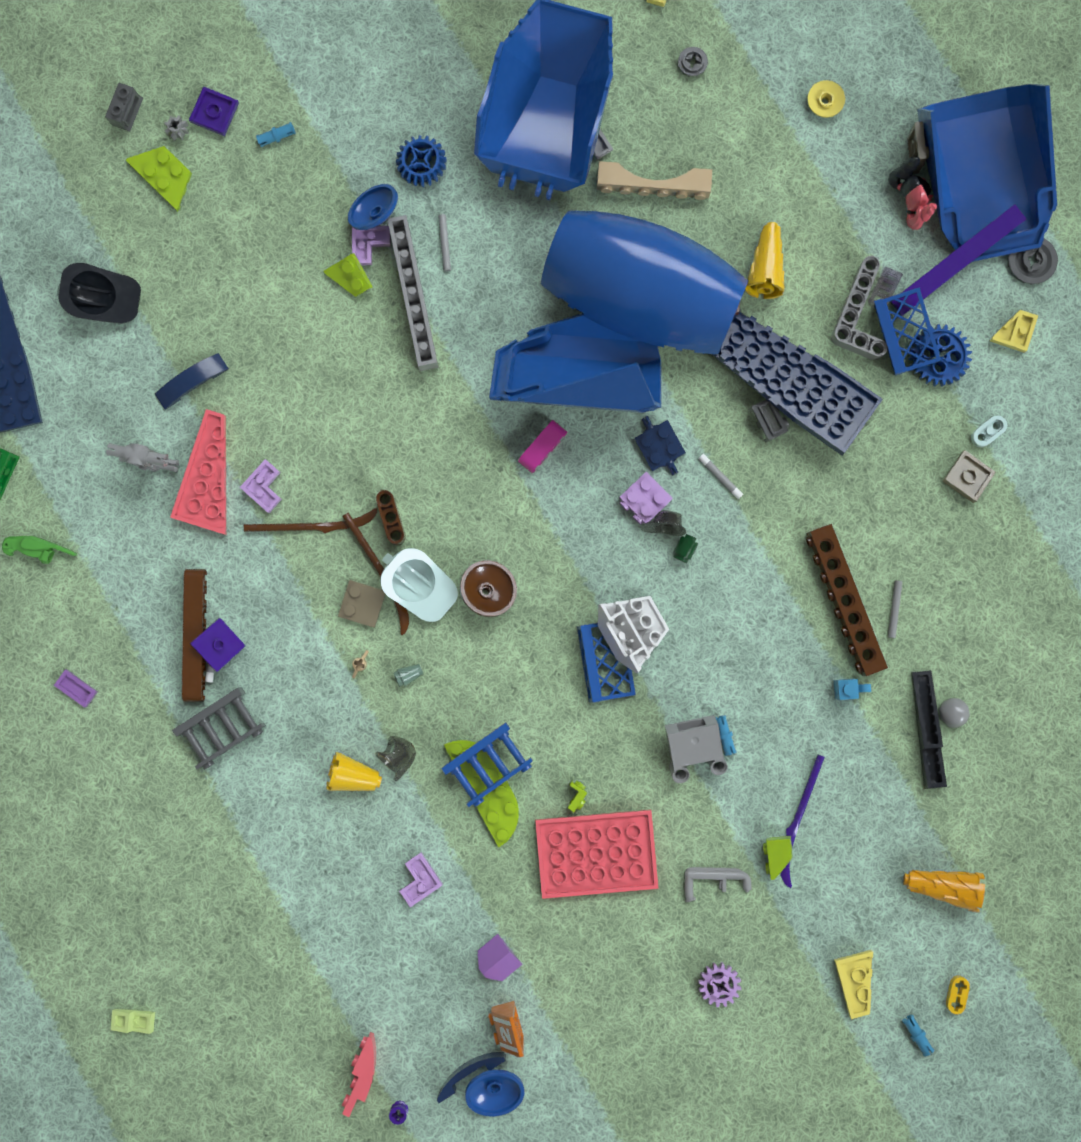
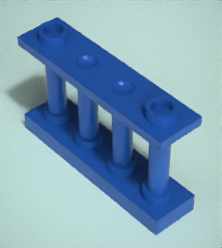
M507 722L441 768L446 775L449 772L452 775L454 774L471 798L467 802L468 807L471 805L474 807L478 806L484 801L482 797L520 770L524 773L532 767L530 763L533 762V759L530 757L525 760L509 738L508 730H510ZM497 738L503 741L519 764L510 772L492 747L494 746L492 742ZM480 750L486 751L503 775L495 783L492 782L476 759V753ZM465 761L472 765L487 787L479 794L476 793L460 770V765Z

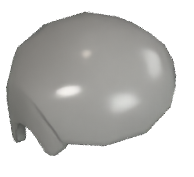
M949 698L939 708L940 719L950 728L963 726L970 717L969 707L959 698Z

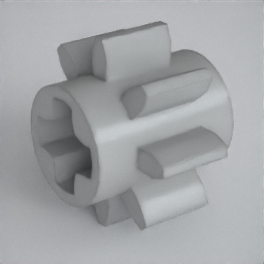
M179 115L177 118L170 116L168 122H164L168 128L165 130V133L168 136L171 135L174 141L176 138L184 140L183 136L189 134L185 128L188 126L186 120L182 121Z

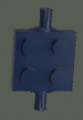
M649 416L641 419L646 430L634 439L652 472L660 467L667 466L671 476L679 473L674 462L677 458L686 454L669 421L666 420L659 425H653Z

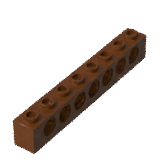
M832 523L808 532V537H806L807 545L814 551V563L816 566L819 565L821 569V581L823 584L826 583L828 587L826 593L830 602L833 601L835 609H833L837 620L840 619L842 627H840L844 638L847 637L849 645H847L851 656L854 655L856 663H854L858 674L861 673L862 676H869L887 669L888 666ZM821 542H825L828 545L826 552L820 549ZM828 560H832L835 563L833 570L827 567ZM836 577L842 581L840 588L834 585ZM844 595L849 599L847 606L841 603V598ZM851 613L856 617L854 624L848 621V616ZM858 631L863 635V639L860 642L855 639V634ZM865 649L870 653V657L867 660L862 657Z

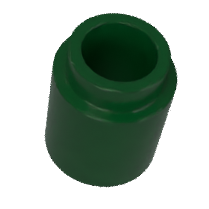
M686 534L685 537L681 536L673 551L675 553L673 557L687 564L698 546V543L695 542L697 538Z

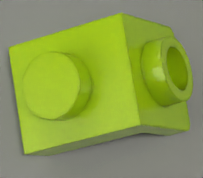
M571 780L569 785L576 789L577 793L567 807L575 812L576 809L580 810L585 804L584 798L587 795V791L584 790L586 788L584 784L578 780L575 783Z

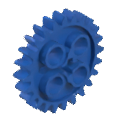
M937 324L935 329L932 327L939 354L950 346H954V349L940 357V362L918 368L914 371V374H921L919 380L925 377L926 384L933 381V386H936L939 382L940 386L943 387L946 382L948 385H951L953 380L957 382L960 380L959 376L962 377L966 374L964 370L970 368L966 363L972 361L967 356L972 351L966 349L970 344L964 343L967 337L960 338L961 331L954 333L955 327L948 330V325H945L941 329L940 324ZM922 330L921 335L918 334L916 339L926 344L929 334ZM939 339H943L946 346H942L939 343ZM914 341L912 346L915 348H911L909 351L919 356L924 346ZM926 347V350L930 352V357H927L924 352L921 357L929 361L935 357L933 350ZM950 354H953V355L956 356V358H957V361H956V362H954V361L951 360ZM910 356L908 360H914V363L910 366H913L918 358ZM935 365L941 367V372L935 370Z

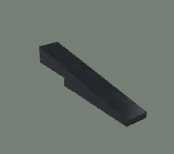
M932 671L911 672L924 789L947 787L941 750L943 741Z

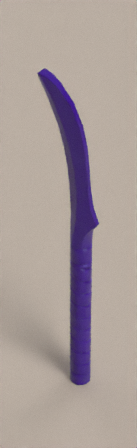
M819 754L816 757L791 825L786 828V836H791L792 847L825 759L824 756ZM789 862L780 874L785 885L791 888Z

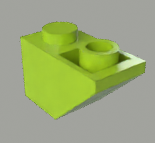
M791 836L769 837L766 839V843H763L764 855H768L769 861L765 863L766 874H770L771 880L777 878L793 857Z

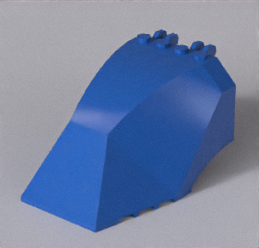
M536 0L528 9L525 17L518 21L515 29L509 32L505 41L500 42L494 56L486 91L477 114L474 154L490 172L500 175L498 187H503L507 176L512 178L509 183V190L514 191L518 179L537 185L535 197L541 195L542 186L549 188L546 193V200H551L553 190L566 192L585 184L613 78V29L611 16L551 0Z

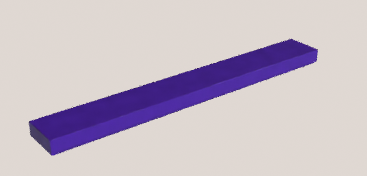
M1014 204L903 292L920 287L924 300L1024 222L1026 217ZM917 293L909 295L905 303L915 307L919 301ZM891 301L890 303L898 311L901 304ZM903 305L899 312L900 316L906 314L911 308Z

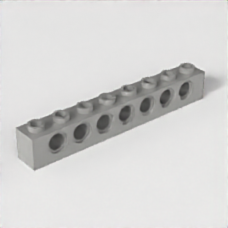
M407 216L389 218L388 224L418 367L420 371L439 368Z

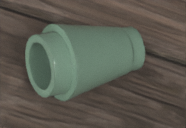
M417 664L399 668L393 674L398 686L404 685L405 687L420 677V675H423V671L420 665Z

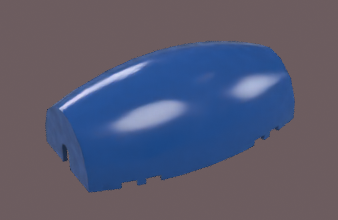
M568 211L565 214L553 238L541 278V285L558 299L562 298L569 303L568 306L573 310L574 308L584 313L585 317L601 326L644 343L663 348L664 345L675 347L678 351L683 349L694 350V353L719 354L748 283V280L725 260L680 233L643 219L598 211Z

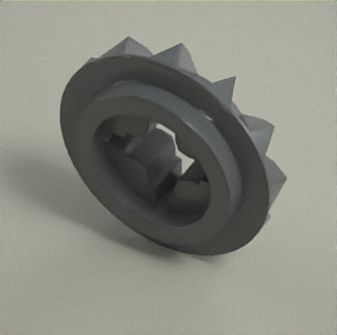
M698 47L684 49L678 58V67L688 77H697L704 73L708 65L706 53ZM693 56H695V63L697 64L690 68V62L688 61H691Z

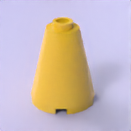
M335 752L328 774L330 782L327 781L326 790L375 791L376 787H380L382 776H379L378 771L340 752Z

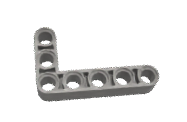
M875 256L866 257L860 264L831 334L833 344L871 360L881 358L887 352V344L881 339L856 330L855 326L880 267V262ZM865 264H870L873 270H868ZM858 281H863L866 287H861ZM851 298H856L859 304H854ZM844 315H849L852 318V322L846 321ZM837 332H842L845 335V339H840ZM855 339L861 340L862 347L856 345ZM873 346L880 349V354L873 351Z

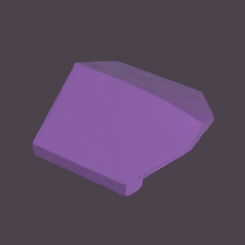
M499 934L495 935L478 950L479 970L488 979L503 981L522 965L521 961Z

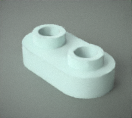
M994 416L973 431L971 435L972 443L977 447L987 446L1006 431L1007 421L1002 416ZM993 423L998 425V429L993 428ZM978 435L983 436V441L978 439Z

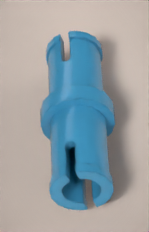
M289 122L281 127H273L268 132L256 135L260 147H263L275 141L278 143L281 139L296 134L292 122Z
M726 715L715 717L719 726L724 755L729 756L732 753H737L732 740L733 733L729 730Z
M912 1014L907 1016V1020L904 1018L902 1022L911 1034L910 1038L913 1042H916L924 1057L929 1056V1051L933 1053L934 1048H932L926 1038V1032L920 1028Z

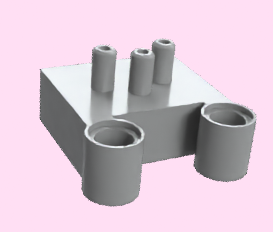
M714 715L664 725L671 760L669 770L676 783H684L689 779L688 765L708 762L711 772L715 775H722L727 771L728 765L722 752L719 726Z

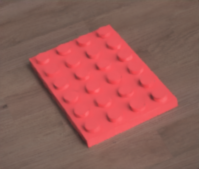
M651 809L535 819L542 899L659 889Z

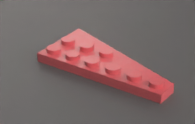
M206 409L170 518L227 535L226 416Z

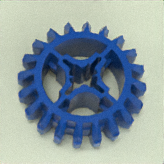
M419 134L417 140L413 136L411 137V142L405 140V146L400 145L401 152L396 154L399 158L396 159L397 170L402 172L401 177L403 179L407 178V183L413 181L415 187L418 185V182L421 183L422 187L425 186L424 182L427 181L428 185L431 186L432 179L438 182L437 175L443 176L442 170H446L444 163L447 162V158L444 157L445 150L441 149L442 145L440 143L436 144V139L434 138L429 141L428 135L425 139H422V136ZM411 153L413 155V160L410 162L411 164L407 167L406 161ZM435 155L437 157L436 163L431 169L429 162ZM418 158L422 159V161L424 159L425 164L418 162ZM419 170H422V171H424L425 173H416V172L419 171Z

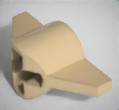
M366 650L362 658H356L353 661L352 665L355 671L352 678L355 679L358 671L366 669L367 661L365 658L369 651Z

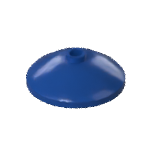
M380 184L363 192L354 201L348 212V222L356 230H370L384 223L391 216L397 205L398 193L395 188L389 184Z
M500 1069L488 1070L480 1073L469 1082L465 1090L466 1103L472 1111L483 1116L505 1115L515 1110L521 1104L525 1094L524 1085L521 1079L512 1072Z

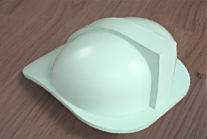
M407 548L394 556L387 553L382 559L387 564L380 578L384 593L422 620L429 622L440 620L457 600L458 591L454 582L421 550Z

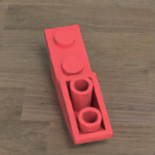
M370 1032L368 1037L364 1036L359 1048H362L360 1056L356 1054L351 1064L354 1067L352 1074L355 1075L350 1085V1088L353 1090L351 1095L346 1094L341 1105L345 1107L342 1114L350 1117L357 1099L365 1102L373 1081L376 1066V1042L372 1032Z

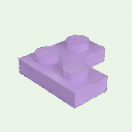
M377 226L370 230H356L352 227V254L355 253L361 265H372V247L391 246L389 226Z
M265 459L240 488L266 512L270 513L282 499L268 486L281 472Z
M422 852L405 863L415 880L399 892L409 907H412L443 885Z

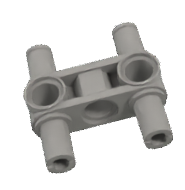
M109 443L107 448L112 449L106 450L107 456L119 457V461L132 464L139 469L152 470V472L160 469L178 471L176 466H179V460L168 459V454L155 452L147 446L134 443L126 446Z

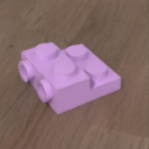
M645 472L619 497L621 500L619 504L626 511L630 509L637 523L640 525L643 523L646 526L673 498Z

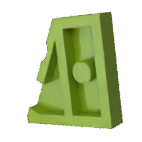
M355 253L350 254L323 271L328 277L355 297L373 288Z

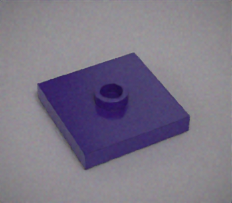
M203 86L189 121L192 124L225 137L239 101Z
M221 618L215 620L190 643L215 672H218L246 646Z

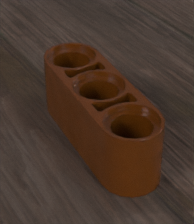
M382 490L377 494L376 502L386 536L392 544L401 545L406 539V534L396 500L391 492ZM384 495L390 496L388 504L381 503V498ZM390 513L396 515V519L392 523L386 520L387 515ZM395 531L401 532V538L398 541L392 540V534Z

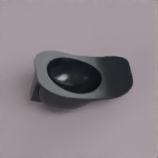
M73 263L63 270L57 295L61 307L74 317L123 324L132 321L137 316L141 287L130 276L111 272L87 263Z

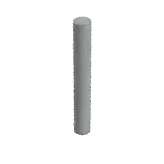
M441 214L438 217L443 270L445 272L451 271L446 215Z
M895 580L888 631L889 638H896L903 581Z

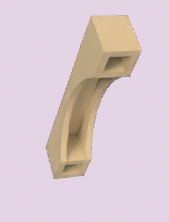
M599 161L597 190H601L603 193L616 191L624 195L630 193H638L641 196L657 194L659 197L671 195L680 199L695 197L697 200H704L709 198L711 193L713 169L693 168L676 178L651 180L632 174L617 162Z

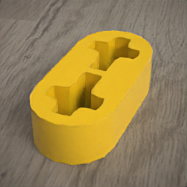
M956 975L951 979L946 998V1007L953 1014L964 1012L970 989L968 980L960 975ZM961 980V982L964 984V987H960L958 993V987H956L955 984L960 983ZM957 998V1002L960 1003V1006H956V1008L954 1009V1007L951 1004L952 1002L955 1003Z

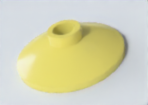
M823 80L812 86L808 93L807 101L809 108L814 114L829 118L837 115L842 110L845 104V94L837 83ZM826 99L828 104H824L822 100Z

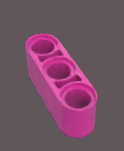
M552 420L521 455L518 462L533 474L536 471V467L543 463L548 457L549 452L556 448L562 437H565L568 432L556 421Z

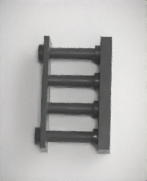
M242 687L231 691L172 730L176 737L181 735L186 737L200 758L201 762L195 766L196 769L203 767L205 770L215 764L213 762L214 759L251 735L255 738L263 733L262 728L266 726L265 723L257 725L241 701L243 700L241 696L246 694ZM230 703L236 706L250 728V731L242 736L225 712V707ZM213 714L220 717L234 739L227 746L223 745L209 723V717ZM198 724L204 728L218 750L210 757L207 756L193 734L194 730L192 728Z

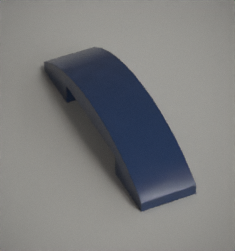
M219 353L214 354L175 376L162 386L155 395L166 410L179 402L181 397L209 379H214L229 368Z
M505 1052L483 1054L457 1068L441 1087L437 1096L438 1104L456 1093L457 1087L455 1083L485 1065L488 1070H492L505 1062Z

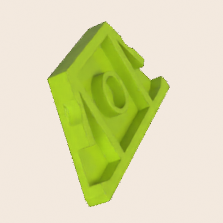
M165 146L126 159V162L177 212L180 210V203L183 195L186 193V186L190 181L192 173Z

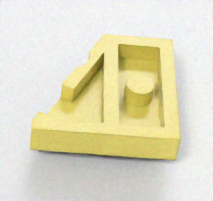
M1019 310L990 338V342L1025 353L1028 350L1038 315Z

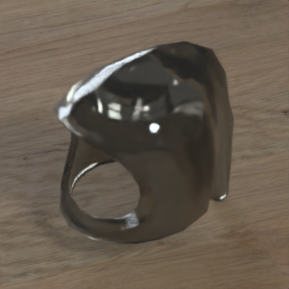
M390 736L385 751H377L375 755L395 773L394 781H398L414 762L416 751L414 745L407 739Z

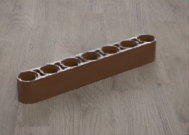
M185 569L182 655V699L184 702H204L205 700L203 690H205L206 676H204L206 661L190 643L206 629V569Z

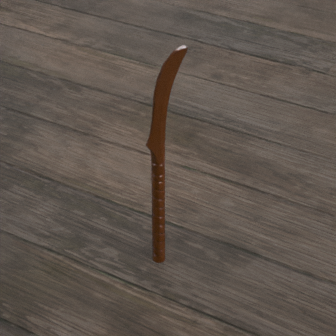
M377 508L354 518L353 520L357 527L371 522L377 514ZM345 521L244 524V532L313 530L326 534L330 531L350 528Z
M349 512L342 516L381 577L384 567L379 562V559ZM394 601L400 619V634L404 635L409 626V614L405 607Z

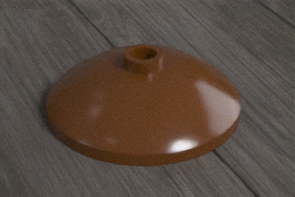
M484 560L472 564L464 572L460 581V594L465 605L474 613L484 617H496L505 613L513 605L517 595V585L514 576L504 565L495 561ZM482 590H487L488 595H485Z

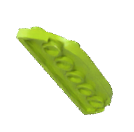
M455 740L444 744L451 760H453L476 744V742ZM480 750L476 753V759L493 783L503 777L486 751ZM465 761L460 765V770L477 794L487 788L470 763ZM507 780L482 797L484 801L476 806L498 848L511 838L519 818L518 802Z

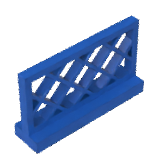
M920 287L874 301L875 311L884 341L887 344V351L895 376L941 361ZM917 293L919 301L915 307L905 303L909 295ZM896 301L901 304L896 313L888 309V302ZM903 305L913 309L909 319L898 315ZM915 311L923 314L924 320L921 325L910 321ZM896 317L906 321L902 331L895 329L893 326ZM908 323L919 328L914 338L903 333ZM921 329L929 334L926 344L916 339ZM902 335L912 340L907 350L899 346L898 341ZM914 341L924 346L919 356L909 351ZM926 347L934 351L935 359L928 361L921 357ZM907 353L918 358L913 366L905 367L904 358Z
M598 623L577 626L588 701L593 703L636 695L632 670L626 667L627 670L621 675L614 670L619 663L618 660H616L612 667L604 662L609 653L613 656L614 654L610 647L607 648L601 643L603 635L598 640L592 636L591 628L598 627ZM598 645L606 650L602 659L595 655L594 650ZM601 664L610 669L605 678L598 674L597 669ZM612 672L620 677L615 686L607 681ZM623 680L629 683L630 692L623 693L617 689ZM604 683L613 688L608 696L601 695V687Z

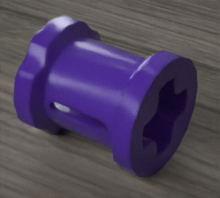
M396 1101L391 1107L389 1119L393 1124L399 1125L406 1120L409 1109L404 1101Z

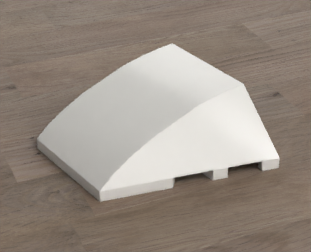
M651 596L598 605V627L615 658L635 673H639L643 663L648 660L653 649L658 646L669 630Z

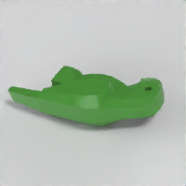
M9 536L2 543V550L6 555L13 556V553L18 550L29 557L39 558L43 564L51 562L55 553L53 549L77 556V553L36 536Z

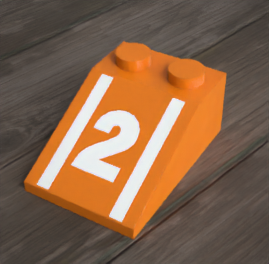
M511 1001L493 1006L489 1014L491 1026L495 1025L496 1033H494L496 1045L500 1044L501 1051L517 1057H523L524 1035L515 1002Z

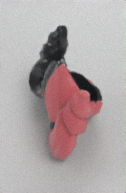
M911 157L907 161H903L900 167L894 169L889 174L888 178L889 184L894 189L901 191V194L906 198V221L912 230H919L923 223L931 218L937 208L935 203L929 204L933 195H930L931 188L929 183L924 178L913 175V171L920 164L919 157Z

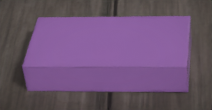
M64 670L54 684L56 688L84 708L90 704L98 692L69 670Z

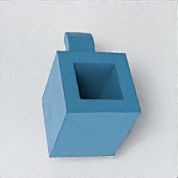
M858 679L833 680L834 695L837 700L859 699V692H871V684H858Z

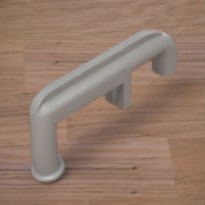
M689 867L685 871V902L696 900L693 894V879L719 880V889L722 892H726V879L743 880V890L745 892L751 890V878L747 873L737 868Z

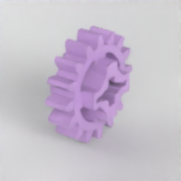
M714 962L711 969L706 966L707 972L700 973L703 979H698L699 984L703 985L699 987V991L704 992L702 994L703 999L708 998L710 1005L715 1002L716 1007H719L720 1003L727 1007V1001L733 1004V996L738 998L739 995L736 991L742 989L737 984L741 982V979L736 977L737 971L733 970L731 972V965L725 968L723 962L720 963L719 967ZM729 977L732 979V987L728 984ZM707 982L712 986L710 993L707 989ZM722 982V983L724 984V986H725V987L719 986V987L717 988V986H716L715 983H719V984H720V983Z

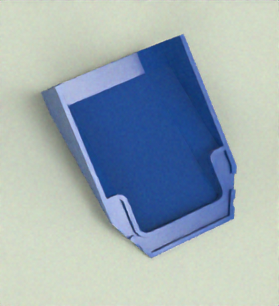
M1025 84L1005 87L933 103L917 109L918 122H923L925 146L929 148V157L926 159L935 204L937 205L936 209L940 227L954 250L958 249L1014 204L1023 213L1026 220L974 261L1040 248L1044 240V234L1050 225L1049 221L1052 213L1057 207L1050 85Z
M584 313L531 329L527 332V338L520 342L515 339L496 351L489 394L490 400L638 413L661 408V357L658 346L621 335L584 316Z

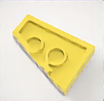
M872 950L834 959L851 1019L870 1014Z

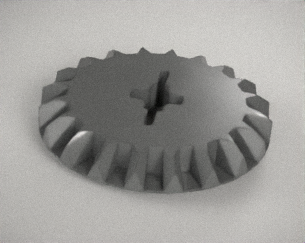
M1045 238L1040 248L1011 253L1007 259L1009 260L1008 267L1012 270L1011 274H1014L1016 279H1020L1023 283H1030V285L1040 284L1048 280L1054 274L1058 265L1057 252L1054 246ZM1035 254L1034 257L1037 263H1034L1032 266H1030L1031 264L1028 258H1031Z

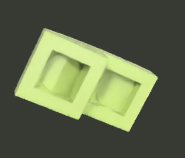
M114 1009L112 1010L111 1030L124 1033L135 1031L150 1034L154 1032L155 1012Z

